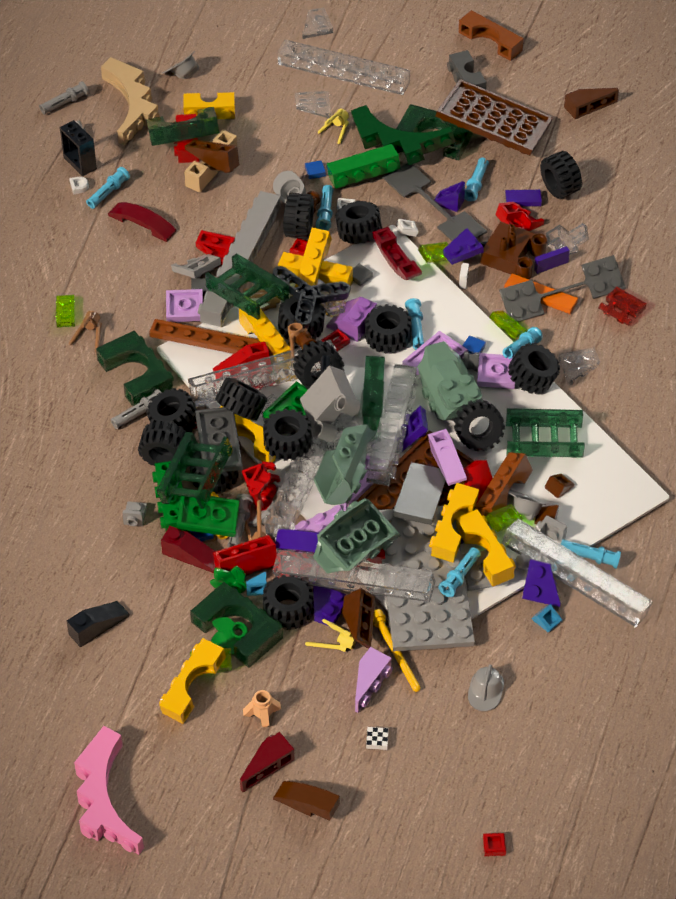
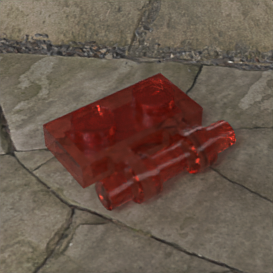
M616 287L606 296V302L609 304L600 303L598 309L602 310L603 314L616 318L617 322L630 326L632 319L628 318V316L630 315L636 319L646 309L647 303ZM615 308H618V309L621 310L622 312L620 313V312L616 311Z

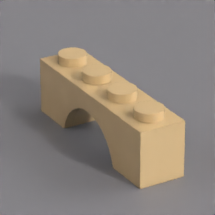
M221 130L213 139V142L237 146V136ZM193 161L184 171L185 186L201 192L220 170H215L205 162L198 163Z

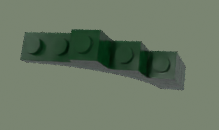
M367 105L351 110L354 123L365 149L382 144V147L392 144L397 153H404L408 165L425 160L424 154L455 143L451 127L430 132L401 131L380 122L370 112Z

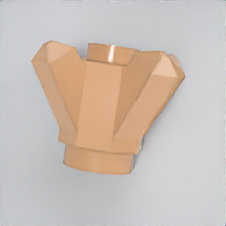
M260 690L255 693L252 701L243 709V715L247 717L255 715L261 719L262 727H268L269 716L273 712L280 710L281 704L272 698L269 692Z

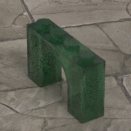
M410 104L396 129L407 132H422L427 129L441 130L451 127L455 143L443 147V156L459 161L473 136V132L435 117L437 111Z
M214 107L198 109L196 117L181 122H165L163 116L147 119L151 145H161L220 133Z
M135 330L96 348L97 361L106 372L131 362L140 363L148 368L143 375L124 383L125 397L132 406L140 403L141 398L152 395L157 389L163 393L164 390H171L173 388L172 381H174L172 373L164 368L163 362L155 357L153 349L151 347L148 348L144 338L139 336Z
M225 582L190 610L191 623L205 634L214 627L212 621L217 618L239 616L247 619L253 627L234 644V657L248 668L283 639V627L278 620H273L267 615L265 610L256 607L248 597H243L234 586H229Z

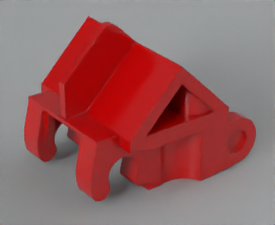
M262 462L242 470L249 494L254 499L256 512L258 500L261 501V511L266 510L272 505L273 497L277 491L275 485L270 483L273 481L279 483L281 481L280 476L267 472L268 469L276 470V465L272 462Z

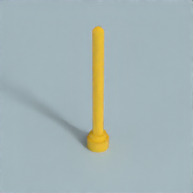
M382 609L374 610L373 625L379 628L413 691L418 692L421 687L401 651L393 652L391 633L385 624L386 616Z

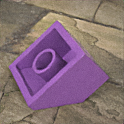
M363 297L346 301L328 322L326 328L333 331L339 329L350 339L358 342L365 334L367 314L371 313L373 308L377 309V303Z

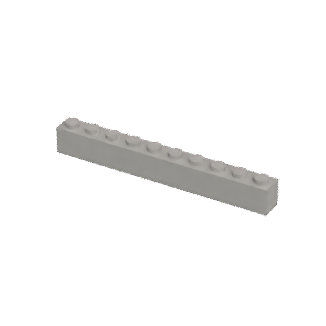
M260 191L258 197L254 198L253 206L251 209L249 208L246 220L242 221L240 232L236 233L235 242L231 243L228 255L224 256L222 267H219L217 270L216 279L212 280L210 290L205 293L203 304L200 303L198 314H200V322L218 327L222 326L281 209L280 195Z

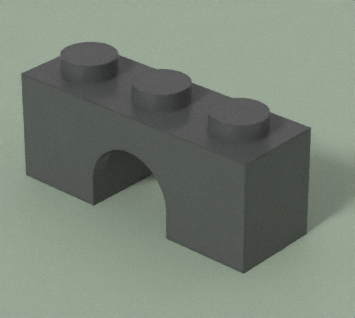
M468 50L449 55L447 68L449 72H452L456 83L459 79L486 89L487 82L482 73H473L474 60Z

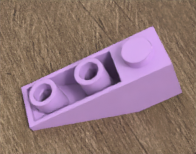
M443 429L428 434L431 452L448 486L467 480L448 431Z
M372 647L368 649L359 661L355 698V712L357 713L362 707L365 708L368 705L370 696L380 689L381 682L384 678L390 676L393 669L391 667V657Z

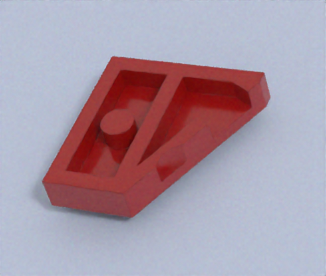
M201 230L195 242L196 248L206 255L210 254L220 257L222 266L224 256L228 255L231 243L235 242V237Z

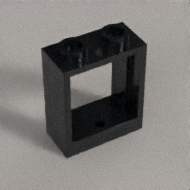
M75 120L61 126L60 135L63 158L81 176L96 170L94 139Z

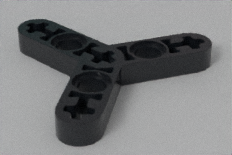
M276 266L271 276L277 285L298 299L293 323L302 324L303 329H309L316 303L345 300L349 297L351 290L350 285L346 282L310 286L283 266ZM295 283L299 287H292L290 284ZM321 291H326L330 295H323ZM302 306H306V307H308L310 310L305 311V310L301 309V307H302Z

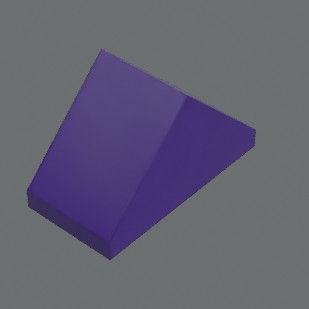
M461 181L439 191L434 201L443 208L458 212L465 198V182Z

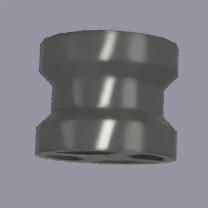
M464 351L463 363L467 369L478 371L479 352L470 354Z

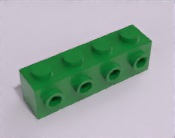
M392 144L327 163L328 176L335 189L401 169L399 154Z
M178 460L155 463V471L152 472L153 483L158 485L154 488L156 498H160V502H157L158 512L163 514V517H160L161 529L165 528V531H167L169 526L175 528L177 526L181 492H183Z

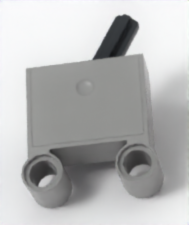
M323 355L321 357L320 377L300 398L308 420L311 421L312 436L332 442L336 438L337 428L331 424L341 413L351 416L357 415L360 410V401L355 398L344 370L331 366V356Z

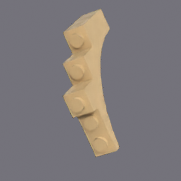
M110 57L101 66L102 79L115 86L128 102V115L124 123L117 130L119 144L125 145L143 126L150 128L153 123L158 121V105L151 103V88L144 85V71Z

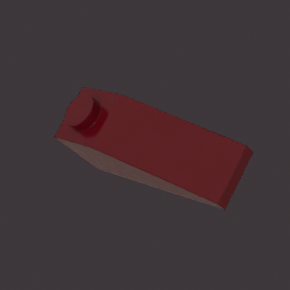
M169 526L161 539L162 554L214 573L213 552L216 551L190 533Z
M280 732L268 736L258 748L240 778V790L242 792L247 791L295 760L294 748Z

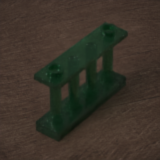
M237 253L232 256V268L217 278L208 272L205 274L206 288L209 291L217 294L257 320L260 319V307L272 298L276 297L283 302L289 299V286L286 282ZM235 274L242 276L231 285L224 282ZM247 282L255 284L243 293L237 290ZM261 289L268 292L256 301L249 298Z
M366 356L362 408L363 425L368 424L371 430L377 431V434L368 444H381L384 356Z
M507 408L506 426H512V441H507L506 456L511 452L523 453L526 456L583 458L585 443L578 442L577 428H582L583 410ZM520 427H531L532 441H520ZM539 427H550L551 442H539ZM558 427L570 428V442H559Z
M186 432L156 490L161 502L169 504L175 495L196 498L200 509H204L211 498V493L228 458L232 455L233 447L228 437L224 436L220 446L198 443L192 432ZM196 451L216 453L213 460L192 458ZM189 466L208 468L205 475L185 473ZM182 480L201 483L198 490L177 488Z

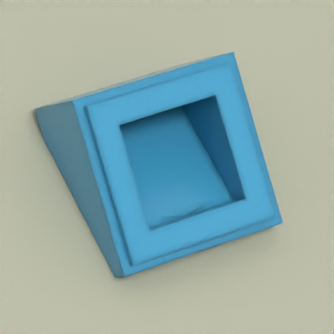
M266 572L246 581L247 596L264 594L263 590L267 587Z
M549 604L536 613L532 620L544 630L550 632L562 621V618L553 606Z

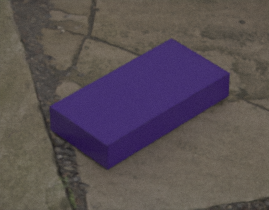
M540 189L505 190L506 202H515L521 207L541 206L542 204Z
M566 246L535 257L534 271L538 274L568 263L570 250Z

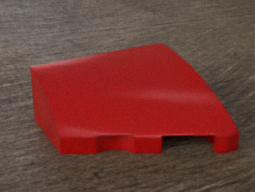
M515 202L499 203L495 214L501 222L509 225L513 224L515 227L527 231H532L544 224V219L533 218L530 216L531 212L522 208Z
M475 460L463 468L467 477L464 485L479 489L477 503L493 479L487 460Z

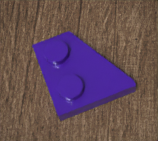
M468 228L443 249V254L451 265L484 252L483 246Z
M419 406L405 420L404 428L400 434L403 440L396 445V448L401 453L419 437L421 438L427 433L426 410L422 406Z
M530 559L522 599L551 604L557 607L561 606L551 563Z
M314 583V621L327 625L322 621L326 619L335 624L343 611L344 596L347 594Z

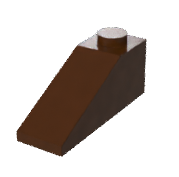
M578 89L565 95L564 108L574 119H578L617 103L619 89Z
M195 139L185 145V150L215 170L230 173L240 165L237 146Z
M360 588L344 596L342 613L353 639L369 649L372 642L375 596Z

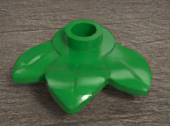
M235 566L231 572L220 568L214 569L215 579L210 580V584L214 588L221 591L230 590L233 593H243L247 588L246 575L238 566Z
M228 617L213 620L212 624L218 632L212 637L211 642L226 648L229 655L238 653L242 648V642L248 637L249 630L247 625L242 622H234ZM241 630L242 634L236 635L235 631Z

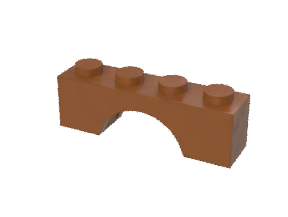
M472 10L459 20L460 34L471 40L483 37L495 41L498 44V54L510 61L523 51L524 38Z
M509 452L476 504L475 508L478 509L482 516L486 517L488 524L500 525L508 512L507 497L513 483L525 484L533 469L526 454Z

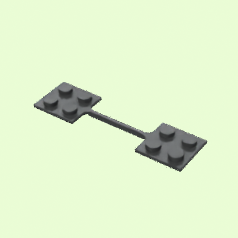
M407 163L401 166V169L382 177L404 198L415 192L420 193L448 220L437 226V228L451 241L467 228L476 239L487 233V230L465 211L456 216H450L429 197L422 188L430 184L431 180L413 164L408 165Z
M612 255L582 264L581 267L585 275L583 282L544 294H539L536 291L533 280L499 289L510 323L513 324L544 314L540 302L542 297L581 285L589 287L593 299L626 289L615 256Z

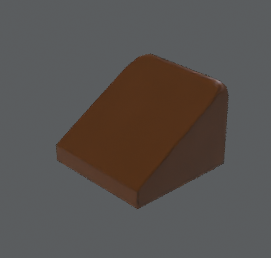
M560 473L549 477L545 489L556 498H559L573 488L575 484Z
M559 505L543 506L536 516L534 524L543 521L546 516L556 520Z

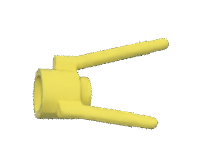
M341 108L338 109L334 115L324 122L325 125L318 130V134L332 123L336 126H343L337 142L340 144L346 127L349 124V121H347L349 118L348 112Z
M323 619V623L340 633L337 639L340 645L316 642L305 643L306 646L337 649L346 652L347 648L353 649L356 641L353 639L350 631L344 630L336 624Z

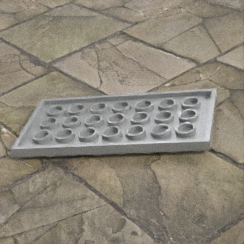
M444 506L437 507L432 525L393 517L394 509L379 510L401 535L385 550L386 558L382 560L393 652L474 646L475 641L465 576L463 584L457 587L453 597L443 595L438 587L442 581L446 580L448 572L455 570L462 560L461 548H459L453 563L431 556L432 548L429 547L432 536L437 534L435 531L437 522L443 519L441 513ZM455 520L452 523V527L458 533Z

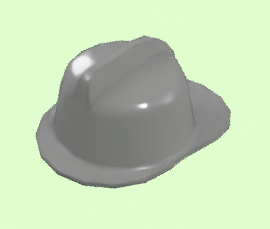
M191 53L183 61L161 74L170 70L177 77L186 79L199 70V66L192 55L193 53Z
M293 171L281 172L273 182L274 192L280 195V199L284 203H286L289 193L306 194L303 182Z
M509 490V494L514 496L513 509L521 519L533 520L539 514L542 506L546 505L525 494Z
M491 664L488 667L477 670L470 683L468 700L470 705L479 711H490L498 706L501 700L504 679Z

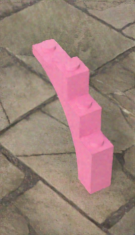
M103 726L74 762L77 776L85 780L77 790L78 802L83 808L88 809L79 820L80 829L87 838L99 841L104 835L107 840L121 844L126 851H133L139 855L144 849L143 838L132 831L118 817L111 805L107 790L109 772L115 757L123 746L122 738L117 732Z

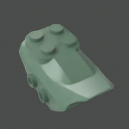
M443 341L425 347L422 361L417 367L423 387V397L428 399L430 411L435 413L437 419L449 420L457 417V411L462 410L461 406L463 404L465 406L469 405L468 401L472 400L473 403L476 402V399H480L481 402L484 401L481 390L477 386L473 375L469 374L460 355L451 349L446 342Z
M368 424L344 428L335 450L325 452L313 479L324 503L330 505L348 504L353 496L352 493L356 494L361 487L359 481L364 478L367 472L365 469L366 464H364L367 456V444L377 434V431L371 430Z
M364 498L359 502H352L346 511L340 510L334 516L335 519L317 534L318 543L313 558L328 574L337 571H350L366 559L375 558L380 553L379 550L383 549L385 551L393 544V541L401 535L373 503Z

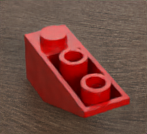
M265 341L246 345L215 366L213 373L216 381L271 370L269 350Z

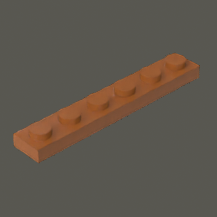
M159 319L154 320L149 331L150 337L232 354L246 345L260 342L258 339Z

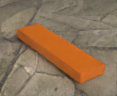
M512 273L504 288L529 281V279ZM533 281L539 294L555 290ZM558 292L542 297L540 302L571 314L578 302V298Z

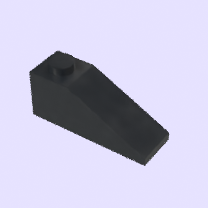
M118 601L85 609L66 621L68 634L79 647H82L129 617L130 614Z

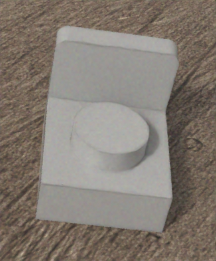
M128 501L126 510H123L122 513L124 525L143 527L147 503Z
M546 516L535 527L536 540L540 541L544 535H547L551 539L561 542L562 539L565 540L567 525Z

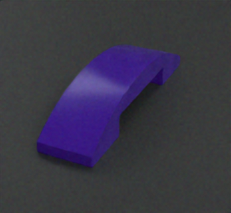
M278 529L275 542L276 550L314 554L318 543V533Z

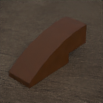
M283 781L273 797V800L310 817L312 814H315L328 821L332 819L340 805L339 795L316 786L292 781Z

